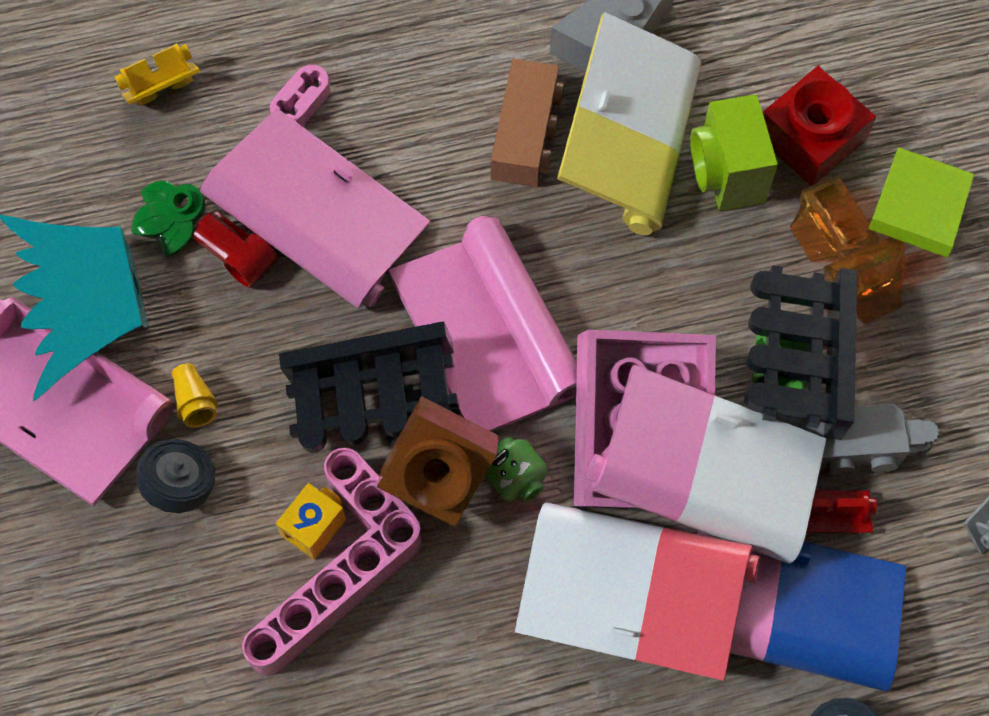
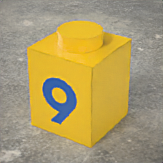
M307 483L275 524L284 539L315 560L346 521L345 513L341 506L343 501L327 487L323 486L319 491L310 483Z

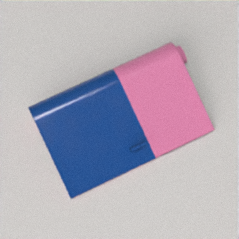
M697 530V534L705 535V536H710V537H715V536H712V535H710V534H707V533H704V532H702V531ZM805 541L798 556L791 564L753 551V555L760 556L759 570L755 583L747 581L745 589L742 590L730 653L888 692L891 688L897 666L906 566Z

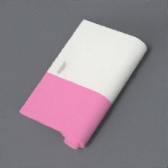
M633 365L630 370L610 445L602 455L595 454L587 470L586 479L592 481V491L720 539L753 545V551L791 564L798 556L805 539L826 438L774 419L773 422L762 420L763 414L752 411L741 405Z

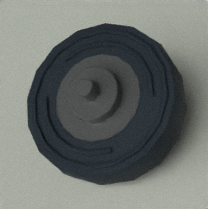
M168 439L158 441L147 448L139 460L136 484L141 496L151 506L164 512L184 513L193 511L205 503L215 484V467L210 456L200 446L187 440Z

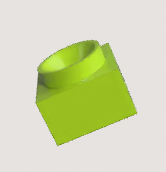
M753 94L709 102L704 126L693 128L690 136L692 164L700 190L702 192L714 191L719 211L766 203L778 163L758 95Z

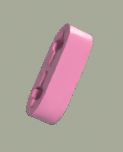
M317 65L301 67L273 98L270 104V114L276 108L289 112L294 107L296 114L294 116L289 113L286 115L303 127L330 94L327 72ZM316 80L319 82L318 88L315 86H310L306 90V82L310 84H313Z

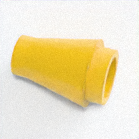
M185 363L177 366L171 373L174 380L177 417L190 428H198L211 423L217 416L218 401L198 374L194 364Z

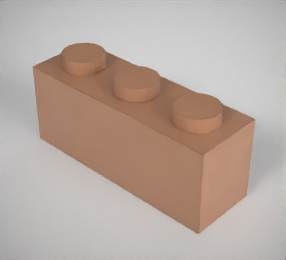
M512 58L491 156V180L538 187L540 173L548 174L551 150L545 149L547 138L555 139L558 116L552 115L554 105L561 106L565 82L558 81L559 65Z

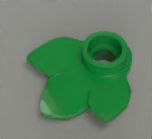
M164 180L150 183L141 190L142 198L147 204L141 207L134 215L131 231L137 236H160L162 250L169 257L181 251L193 238L194 222L198 221L205 212V197L197 187L191 184H181L176 187ZM188 197L187 205L180 208L181 202Z

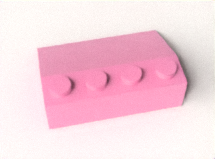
M590 329L578 335L574 506L637 508L592 491V481L586 479L587 470L595 454L602 455L610 445L631 367L636 365L715 395L716 335Z

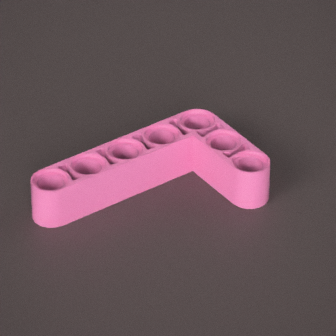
M338 448L332 451L325 460L324 471L330 489L342 499L346 508L364 526L367 532L247 633L242 644L243 654L252 669L259 674L273 675L281 671L420 550L422 538L418 519L399 498L377 488L379 476L353 449ZM349 466L356 469V473L349 479L341 480L335 477L337 470L342 467ZM376 496L384 500L382 507L375 511L365 510L362 507L364 501L370 497ZM405 527L413 532L412 537L406 542L399 543L390 538L391 533L397 528ZM372 555L380 560L378 566L371 571H362L357 568L358 561L364 556ZM341 584L346 587V590L341 598L331 601L323 597V593L328 586ZM304 612L311 615V621L306 628L293 630L289 627L290 619L297 613ZM263 642H273L276 644V651L271 658L267 660L255 658V650Z

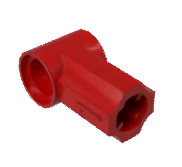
M218 211L205 215L198 223V227L193 234L195 240L221 260L226 270L247 288H250L278 260L276 252L265 240L254 233L246 234Z

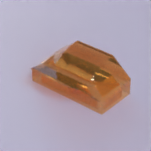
M838 174L802 190L800 209L790 225V229L811 262L831 258L843 261L876 247L880 240L875 231L868 229L870 223Z
M889 237L823 267L825 281L833 282L840 268L857 270L856 316L863 323H868L902 307V282L906 274L904 242Z

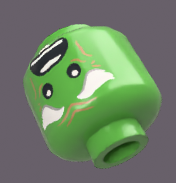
M508 437L498 442L497 456L485 476L504 501L513 502L522 499L524 503H527L544 490L545 487L542 482L547 475L548 468L527 440H513L512 437Z

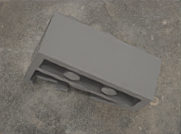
M588 0L551 27L550 54L586 72L600 18L604 12L653 34L672 6L673 0Z

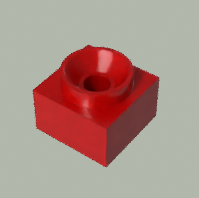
M819 65L762 111L774 153L812 187L867 140L876 119V115Z

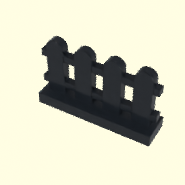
M772 265L770 271L757 272L750 283V290L754 296L768 300V308H756L748 320L749 329L754 334L766 336V345L758 344L753 346L746 357V364L753 372L765 375L764 383L757 382L748 387L744 395V403L750 410L763 413L762 420L773 422L776 415L807 420L806 427L815 429L819 427L820 422H824V438L842 440L854 423L857 270L840 268L833 282L825 281V274L814 272L812 278L782 274L783 267ZM781 302L811 307L810 315L781 310ZM824 309L828 310V318L824 317ZM779 339L809 343V352L779 347ZM823 346H827V355L822 354ZM778 376L808 381V390L778 386ZM821 383L826 384L825 393L821 392Z
M441 321L279 353L280 369L291 383L286 385V395L289 399L295 398L297 424L289 425L290 436L293 439L298 438L302 447L310 453L321 451L327 442L326 432L340 430L342 437L347 443L359 445L368 436V424L382 422L384 429L390 436L399 437L419 401L407 402L405 377L419 374L422 397L451 411V408L459 407L457 394H449L446 369L454 367L451 355L454 354L452 337L445 322ZM377 382L380 408L366 410L363 385ZM336 390L339 416L325 418L322 393Z

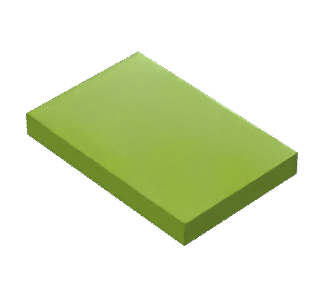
M898 147L868 229L948 258L954 245L974 174Z

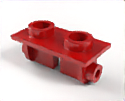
M815 491L806 533H873L872 515H876L877 512L876 498L870 497V491Z

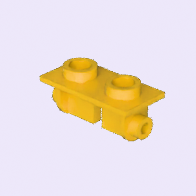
M176 43L153 54L152 57L158 69L152 72L145 59L120 69L121 74L114 76L121 91L127 88L129 90L122 94L124 100L129 105L132 103H136L137 106L144 105L155 100L158 97L157 92L169 86L172 89H178L193 81L192 76L201 71L192 62L187 64L186 61L192 59V55L186 44L178 46Z

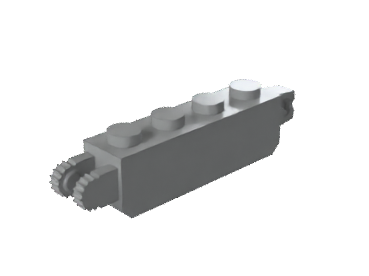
M894 404L855 406L854 423L842 440L826 438L819 471L829 470L831 475L849 474L854 472L856 468H872L873 472L893 471L902 464L907 456H916L918 453L920 455L922 453L926 454L931 449L933 443L938 440L940 430L937 428L938 425H935V422L930 420H904L903 411ZM776 415L775 419L824 437V422H820L819 427L815 429L806 427L807 420Z

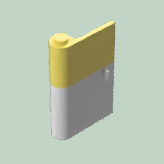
M604 12L601 15L557 179L625 208L622 217L623 222L636 234L649 235L660 230L662 227L701 67L699 57L691 51Z

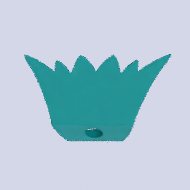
M0 215L1 221L11 231L33 246V248L17 251L16 255L28 263L40 266L13 283L17 290L34 297L43 298L25 316L21 323V328L31 330L52 329L35 351L36 356L52 351L53 354L37 383L33 401L47 392L73 368L114 340L141 325L145 328L148 327L135 261L121 226L85 227L57 225Z

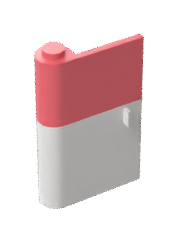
M546 502L540 510L536 524L515 633L725 681L742 590L745 589L747 581L755 583L759 570L760 556L753 555V545Z

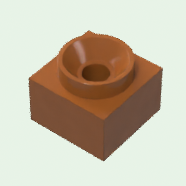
M421 396L381 467L377 488L456 526L497 456L498 435ZM441 459L445 461V463H435L431 460Z

